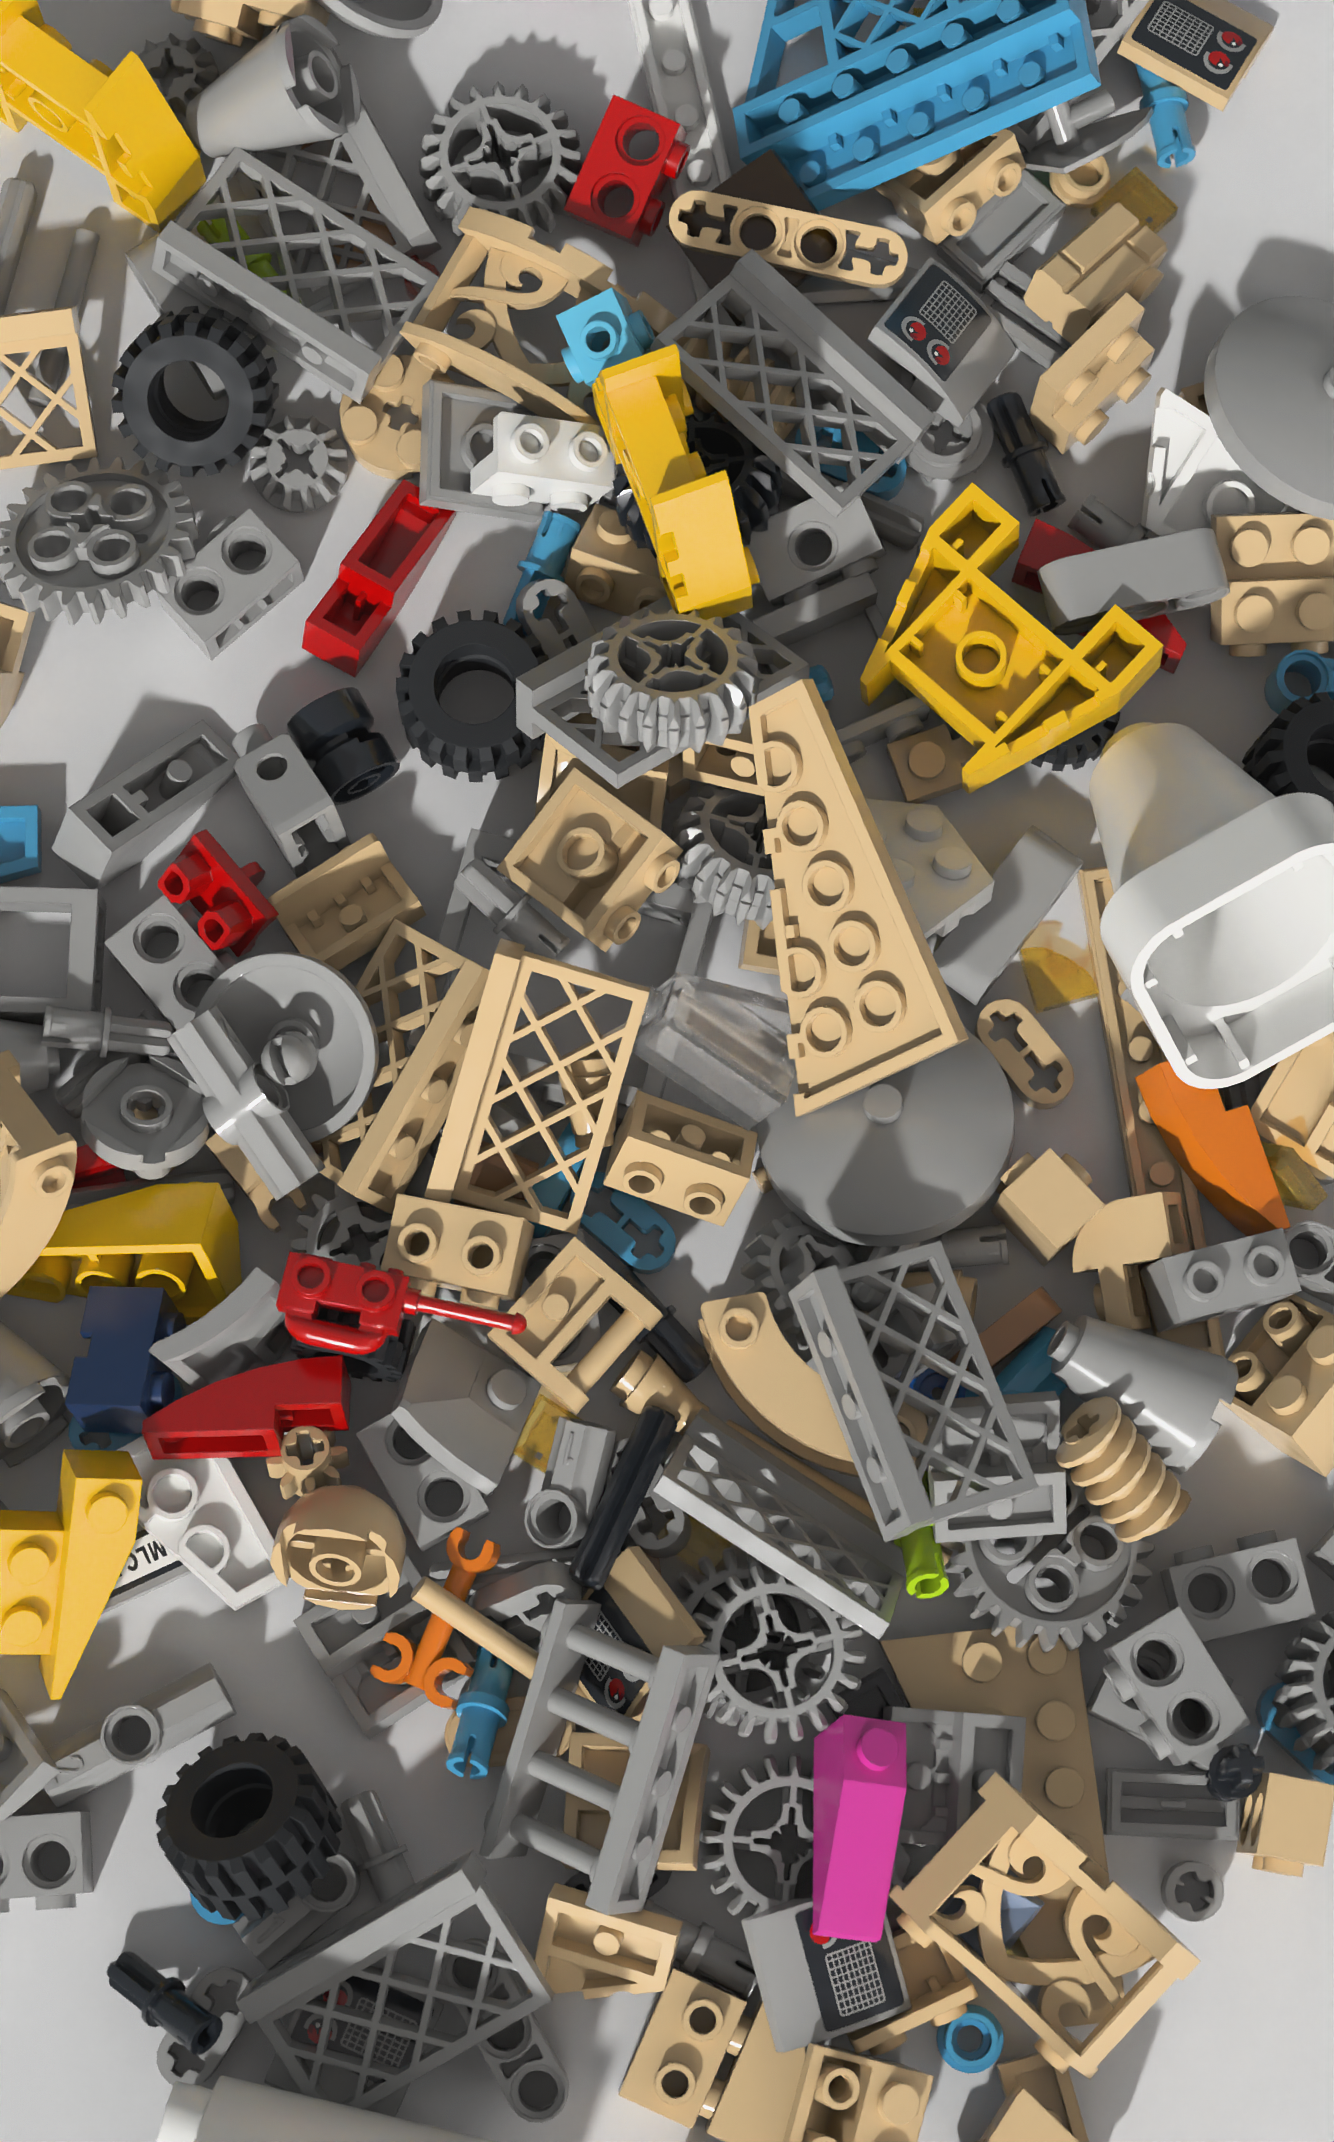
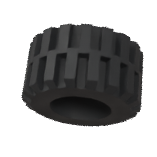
M198 306L184 307L179 314L174 315L171 310L161 315L152 325L149 324L125 350L119 360L122 364L114 372L112 386L118 388V392L111 399L113 413H123L124 415L123 421L118 425L120 432L124 438L134 434L139 442L133 450L142 459L149 451L159 457L155 467L165 472H168L173 464L179 465L180 476L194 477L199 469H205L207 476L220 473L228 463L233 467L245 457L250 449H253L270 424L276 411L273 408V404L279 397V383L272 382V376L277 371V367L273 357L265 359L262 354V350L267 344L259 334L250 339L243 332L248 323L238 316L232 323L223 320L225 310L211 307L206 314H200ZM177 361H194L210 368L218 375L226 388L228 395L227 414L223 418L213 421H199L182 414L174 407L167 396L164 386L165 368L170 363Z
M470 610L457 612V623L448 625L444 616L433 621V634L428 637L420 631L412 640L413 653L408 654L404 652L399 663L401 677L396 678V694L400 717L410 745L413 749L418 748L420 750L421 759L431 768L438 763L442 766L443 775L453 779L457 778L459 771L468 773L469 782H483V773L494 772L496 780L509 776V766L516 763L522 770L531 763V752L534 748L542 751L544 748L546 733L531 739L516 727V678L548 661L549 657L548 655L543 656L541 642L533 633L528 637L524 636L522 624L511 617L507 624L503 625L499 623L497 612L484 610L483 620H472ZM473 670L493 672L503 677L514 690V698L505 712L491 721L480 724L464 723L452 718L441 708L439 702L444 688L452 679L462 673Z
M1327 692L1314 693L1309 700L1304 696L1294 700L1287 709H1283L1246 752L1242 760L1245 767L1242 770L1276 797L1292 793H1311L1324 797L1334 805V793L1325 788L1316 779L1309 764L1317 766L1334 778V699L1331 700Z
M250 1733L244 1741H240L237 1735L225 1738L221 1747L213 1750L211 1746H208L197 1753L200 1758L192 1765L185 1763L176 1773L179 1777L178 1782L166 1787L162 1795L166 1806L158 1809L156 1824L161 1829L156 1834L159 1846L194 1898H197L202 1907L209 1912L214 1913L218 1910L225 1919L236 1920L243 1912L248 1921L262 1919L264 1912L269 1909H273L275 1914L289 1909L288 1902L298 1895L303 1900L313 1891L310 1884L316 1878L324 1879L331 1869L327 1858L338 1854L341 1842L336 1834L342 1830L341 1817L336 1811L338 1807L304 1753L296 1745L291 1747L285 1738L274 1735L271 1739L267 1740L263 1733ZM261 1818L251 1828L238 1834L245 1826Z

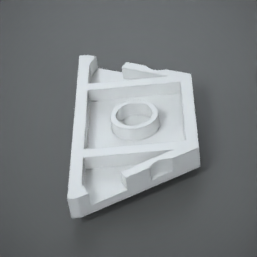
M1162 387L1159 389L1155 397L1141 519L1143 527L1160 537L1191 529L1211 528V515L1300 512L1268 494L1240 469L1218 438L1210 416L1168 389Z
M865 798L925 939L933 933L944 937L958 926L959 920L962 917L974 914L991 901L994 887L993 878L937 805Z

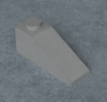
M201 720L68 807L51 849L90 889L100 890L141 862L237 774L233 764L240 757L204 720Z

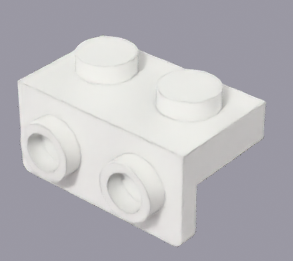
M502 411L493 419V451L470 470V493L492 496V502L501 506H521L529 502L550 504V509L556 513H582L614 488L615 460L601 425Z

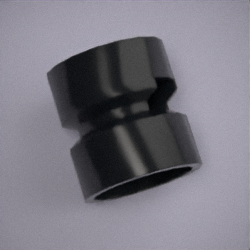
M354 687L342 688L314 700L298 711L287 723V731L305 760L316 762L312 770L335 806L346 804L371 793L391 779L400 767V763L385 736L379 732L370 731L374 724V717L359 690Z

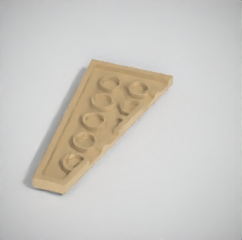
M801 679L748 707L757 786L764 790L768 829L763 830L765 854H771L775 889L770 890L781 992H784L788 997L792 1034H787L786 1037L789 1059H795L799 1092L793 1094L796 1117L807 1115L969 1039L813 679Z
M1007 1626L996 1637L991 1634L992 1628L879 1641L878 1643L895 1674L909 1708L1026 1717L1021 1794L1033 1803L1064 1835L1067 1834L1108 1872L1079 1648L1070 1651L1061 1635H1059L1056 1646L1048 1653H1044L1039 1643L1038 1634H1033L1029 1641L1022 1648L1016 1647L1015 1642L1016 1628L1012 1626ZM989 1854L982 1860L983 1863H986ZM1038 1856L1027 1858L1023 1864L1024 1874L1016 1871L1011 1864L1009 1868L1019 1878L1031 1879L1041 1871L1042 1860ZM1109 1874L1100 1883L1105 1888L1110 1883ZM1072 1879L1050 1893L1038 1895L1045 1904L1019 1937L1027 1958L1061 1959L1077 1957L1068 1940L1065 1928L1066 1907L1070 1896L1078 1886ZM1100 1915L1089 1916L1082 1924L1083 1936L1091 1953L1102 1950L1092 1938L1091 1933L1094 1935L1103 1934L1108 1927L1107 1919ZM1121 1975L1110 1979L1122 1999L1125 1994ZM1097 1983L1081 1985L1089 1996L1091 2003V2014L1088 2021L1082 2014L1079 2005L1066 2003L1059 2011V2019L1063 2027L1100 2023L1111 2012L1113 2008Z

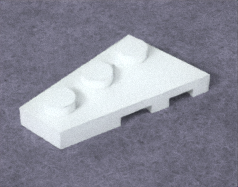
M143 1436L116 1450L129 1451L143 1479L138 1524L234 1611L283 1585L277 1579L270 1564L275 1541L228 1458L153 1460Z

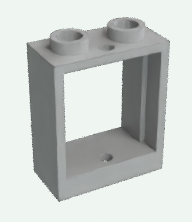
M0 886V911L71 913L66 998L0 996V1019L43 1025L46 1005L72 1010L101 1012L107 904L98 889Z

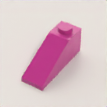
M843 1714L814 1738L813 1935L875 1943L881 1940L907 1789L906 1723Z

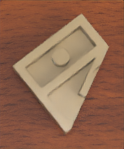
M554 1883L547 1899L534 1961L555 1994L582 1991L584 1999L610 1997L619 1991H627L633 1994L665 1991L672 1972L683 1921L644 1909L639 1912L605 1915L585 1905L588 1892Z

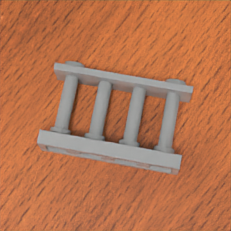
M555 1600L552 1612L547 1616L542 1627L541 1649L497 1795L485 1816V1835L479 1855L487 1859L526 1856L528 1847H531L590 1875L591 1886L586 1899V1906L605 1915L643 1911L720 1654L699 1645L663 1646L660 1657H656L594 1630L602 1604L592 1600ZM586 1656L648 1682L650 1691L640 1722L575 1694ZM567 1720L629 1747L630 1757L621 1786L556 1757ZM548 1783L609 1811L611 1820L602 1850L537 1821Z

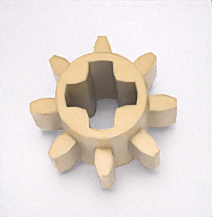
M313 1426L296 1427L284 1435L281 1443V1456L266 1459L269 1477L281 1478L279 1485L282 1497L285 1500L291 1498L294 1494L302 1497L306 1492L323 1486L342 1485L340 1474L336 1469L345 1468L350 1465L347 1447L335 1446L336 1437L334 1431H321ZM313 1459V1464L303 1465L304 1460Z

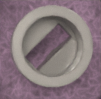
M295 1031L284 1032L271 1038L264 1046L261 1054V1068L268 1079L279 1085L291 1086L298 1084L311 1076L317 1065V1052L314 1044L307 1036ZM279 1045H281L283 1061L289 1075L283 1072L276 1049Z

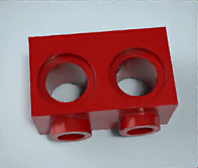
M613 94L563 210L573 219L638 247L643 235L652 237L659 226L666 205L659 198L668 178L677 180L686 164L691 148L689 144L684 143L688 133L680 123ZM647 130L657 133L659 136V146L652 157L646 160H635L630 157L629 144L637 133ZM624 187L631 189L634 194V203L631 210L622 217L612 218L607 216L604 210V202L607 195L616 188Z

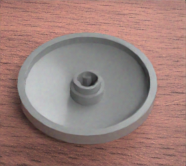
M1285 296L1264 300L1241 312L1221 334L1208 356L1204 375V395L1210 420L1228 454L1240 469L1259 487L1284 504L1301 512L1334 520V304L1301 296Z
M965 1029L968 1040L807 1115L796 1117L793 1094L799 1093L795 1059H789L787 1048L776 1061L763 1085L758 1103L756 1125L758 1145L764 1170L779 1198L801 1220L831 1237L859 1245L883 1247L913 1244L946 1233L963 1223L976 1213L997 1189L1001 1182L1000 1178L1004 1175L1009 1165L1014 1145L1015 1120L1011 1090L1000 1064L990 1050L977 1037Z

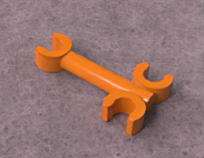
M456 1527L450 1533L446 1542V1552L453 1564L443 1588L465 1602L476 1575L491 1570L497 1564L501 1554V1545L486 1540L480 1555L475 1559L469 1560L465 1555V1545L469 1540L471 1532ZM432 1613L418 1647L409 1637L395 1632L385 1633L383 1640L397 1646L401 1651V1662L393 1670L372 1664L369 1672L376 1679L385 1683L402 1684L406 1682L424 1690L427 1698L433 1704L446 1709H456L458 1700L444 1693L442 1689L443 1678L453 1671L472 1677L474 1669L462 1660L453 1657L442 1658L454 1627Z

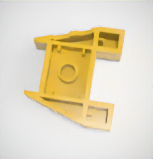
M1 0L0 121L17 133L29 121L105 175L115 203L156 232H162L171 220H175L206 182V177L200 158L201 151L194 147L139 56L130 51L114 71L103 62L94 58L88 63L71 51V44L60 32L44 23L37 0Z
M676 344L601 370L598 374L599 377L592 384L595 410L616 465L622 463L657 555L659 577L675 613L688 615L692 611L697 610L700 618L708 620L713 617H721L722 619L753 608L751 585L759 583L760 580L751 552L747 546L743 547L727 473L723 470L707 476L698 452L689 453L686 441L687 425L685 417L694 414L689 393L681 377L680 356Z
M973 482L929 527L908 579H905L896 599V605L881 638H878L859 679L861 699L869 707L896 678L979 750L962 768V788L968 794L1118 713L1158 670L1164 646L1115 604L1072 650L994 584L989 578L1019 547L1020 522Z
M63 1449L56 1511L0 1510V1654L40 1655L39 1670L51 1700H61L135 1544L143 1479L129 1451Z

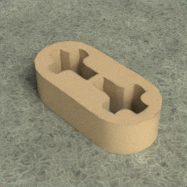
M998 999L987 1004L977 1019L974 1029L975 1037L990 1050L998 1061L1009 1086L1030 1107L1041 1110L1051 1109L1061 1104L1068 1096L1074 1082L1073 1067L1068 1058L1029 1010L1021 1003L1011 999ZM997 1016L1003 1022L1014 1018L1019 1025L1014 1032V1037L1023 1050L1018 1052L1006 1038L999 1039L997 1042L990 1038L989 1034L994 1027L992 1017ZM1030 1056L1043 1071L1052 1066L1058 1071L1059 1075L1054 1081V1086L1058 1091L1051 1093L1046 1087L1035 1091L1030 1087L1029 1083L1034 1076V1072L1025 1061L1027 1057Z

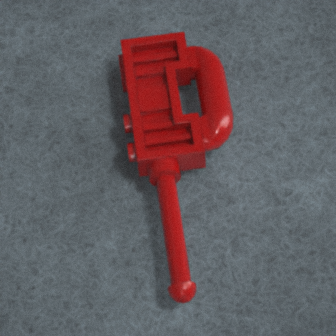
M289 1252L276 1301L278 1311L285 1313V1325L288 1332L296 1340L312 1346L359 1355L376 1351L384 1344L388 1335L399 1337L404 1313L416 1316L418 1311L509 1330L512 1331V1335L522 1333L527 1327L526 1318L518 1312L513 1315L422 1295V1290L411 1288V1279L408 1276H404V1271L389 1268L388 1272L376 1270L374 1264L361 1262L360 1266L303 1252ZM322 1307L359 1315L360 1327L354 1328L317 1320L318 1309Z

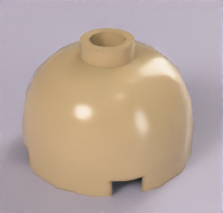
M356 1485L323 1486L306 1492L285 1512L278 1527L270 1564L277 1579L287 1587L290 1577L297 1584L305 1587L303 1598L316 1605L338 1610H365L376 1606L379 1595L389 1592L391 1598L397 1592L405 1560L406 1537L396 1512L377 1495Z

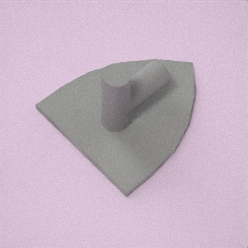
M1102 90L1071 106L1066 101L1050 108L1045 112L1054 138L1035 146L1031 152L1025 151L1022 153L1026 164L1025 169L1066 174L1085 165L1134 136L1148 123L1154 113L1151 106L1095 122L1115 111L1114 100L1107 90Z

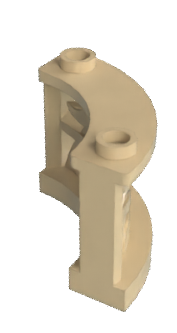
M469 207L458 226L464 233L462 240L414 322L406 321L399 333L416 349L413 353L415 359L434 372L445 374L447 370H451L469 377L513 399L540 417L601 425V423L586 412L583 404L586 398L593 397L592 388L586 385L585 381L577 383L570 374L565 362L529 363L515 337L507 308L515 310L535 309L552 302L563 291L577 298L576 306L612 287L627 298L633 313L638 310L643 312L653 330L655 338L678 318L646 292L642 291L638 297H633L625 293V288L619 284L613 285L607 281L613 269L570 244L565 243L559 253L555 251V247L549 244L543 245L536 241L533 237L535 233L534 227L497 213ZM488 258L483 287L470 286L485 259ZM524 273L539 278L541 282V287L535 292L516 293L506 291V286L520 291L522 283H520L519 277ZM460 302L483 304L484 310H469L457 318L456 325L467 324L473 328L474 334L466 339H458L443 333ZM681 337L676 343L683 348L690 337ZM492 342L499 358L484 351ZM569 386L566 398L551 389L553 387Z
M10 1050L0 1053V1299L34 1264L56 1230L70 1197L77 1160V1143L71 1134L63 1133L58 1135L22 1088L20 1064Z
M755 1292L704 1302L701 1305L703 1319H698L697 1322L703 1347L710 1355L711 1367L724 1391L734 1401L740 1411L757 1427L756 1429L797 1458L804 1459L825 1469L839 1472L842 1475L860 1478L820 1374L809 1367L785 1340L772 1315L766 1295L763 1292ZM903 1402L897 1415L901 1430L904 1434L923 1444L928 1431L926 1415ZM912 1456V1458H913V1460H914V1463H915V1461H916L917 1458L914 1457V1456Z
M995 1772L977 1791L986 1801L905 1889L896 1884L889 1891V1896L903 1910L896 1921L924 1948L934 1940L1000 1997L1040 2036V2039L1033 2046L1059 2072L1064 2074L1071 2066L1088 2079H1091L1099 2070L1097 2066L1173 1982L1177 1978L1183 1981L1201 1961L1138 1900H1134L1114 1880L1106 1888L1100 1884L1109 1873L1067 1834L1064 1835L1033 1803ZM989 1854L986 1863L981 1862ZM1038 1856L1042 1860L1041 1871L1034 1878L1021 1879L1007 1874L1010 1864L1016 1871L1024 1874L1023 1864L1027 1858ZM970 1874L981 1878L979 1890L970 1885L960 1884ZM1072 1879L1078 1886L1070 1896L1066 1907L1065 1928L1068 1940L1077 1957L1034 1959L1008 1955L1001 1930L1000 1910L1003 1889L1016 1895L1038 1896L1050 1893ZM950 1895L963 1899L962 1907L953 1915H945L937 1911ZM1100 1915L1107 1919L1108 1927L1103 1934L1094 1935L1091 1933L1094 1941L1102 1949L1091 1953L1083 1936L1082 1924L1089 1916ZM977 1926L979 1945L983 1958L958 1934L968 1932ZM1156 1959L1157 1961L1121 1999L1110 1979L1127 1974ZM1011 1982L1042 1986L1038 1994V2008ZM1097 1983L1113 2009L1082 2042L1063 2027L1059 2019V2011L1066 2003H1075L1080 2006L1082 2014L1088 2021L1091 2014V2003L1089 1996L1081 1985Z

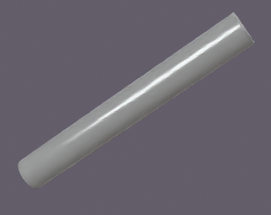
M84 228L76 230L54 308L77 305L79 313L100 239L96 232ZM67 347L42 350L35 372V377L55 392L68 352ZM32 385L28 401L34 405L46 408L52 399Z

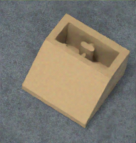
M1293 1294L1272 1303L1229 1356L1228 1360L1236 1364L1238 1371L1236 1392L1231 1405L1222 1400L1219 1401L1281 1452L1327 1477L1334 1468V1315Z
M809 2043L783 2142H918L934 2076L897 2062L863 2053L856 2054L855 2051Z

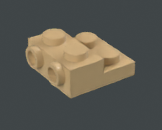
M171 0L172 12L185 15V19L195 21L193 31L204 34L206 38L240 48L243 37L261 41L265 26L270 27V30L273 31L284 21L305 14L314 17L327 27L330 15L316 0Z
M1005 128L873 187V189L893 203L899 219L932 243L938 245L950 234L952 236L965 234L974 224L977 210L994 195L1004 197L1012 193L1021 180L1022 171L1026 168V164L1015 134Z
M1127 292L1039 377L1029 417L1034 429L1061 454H1064L1075 442L1079 441L1083 445H1087L1092 441L1109 420L1105 413L1121 399L1126 404L1131 402L1152 378V375L1147 371L1155 349L1137 332L1145 308Z
M1301 511L1211 515V529L1214 530L1230 593L1222 599L1211 603L1210 639L1220 645H1229V655L1237 657L1267 655V644L1291 643L1290 652L1307 649L1318 654L1328 653V641H1334V520L1312 516Z
M574 767L497 867V870L606 953L613 942L621 945L635 934L641 921V916L637 911L652 891L662 893L674 883L680 871V863L677 859L684 850L665 833Z

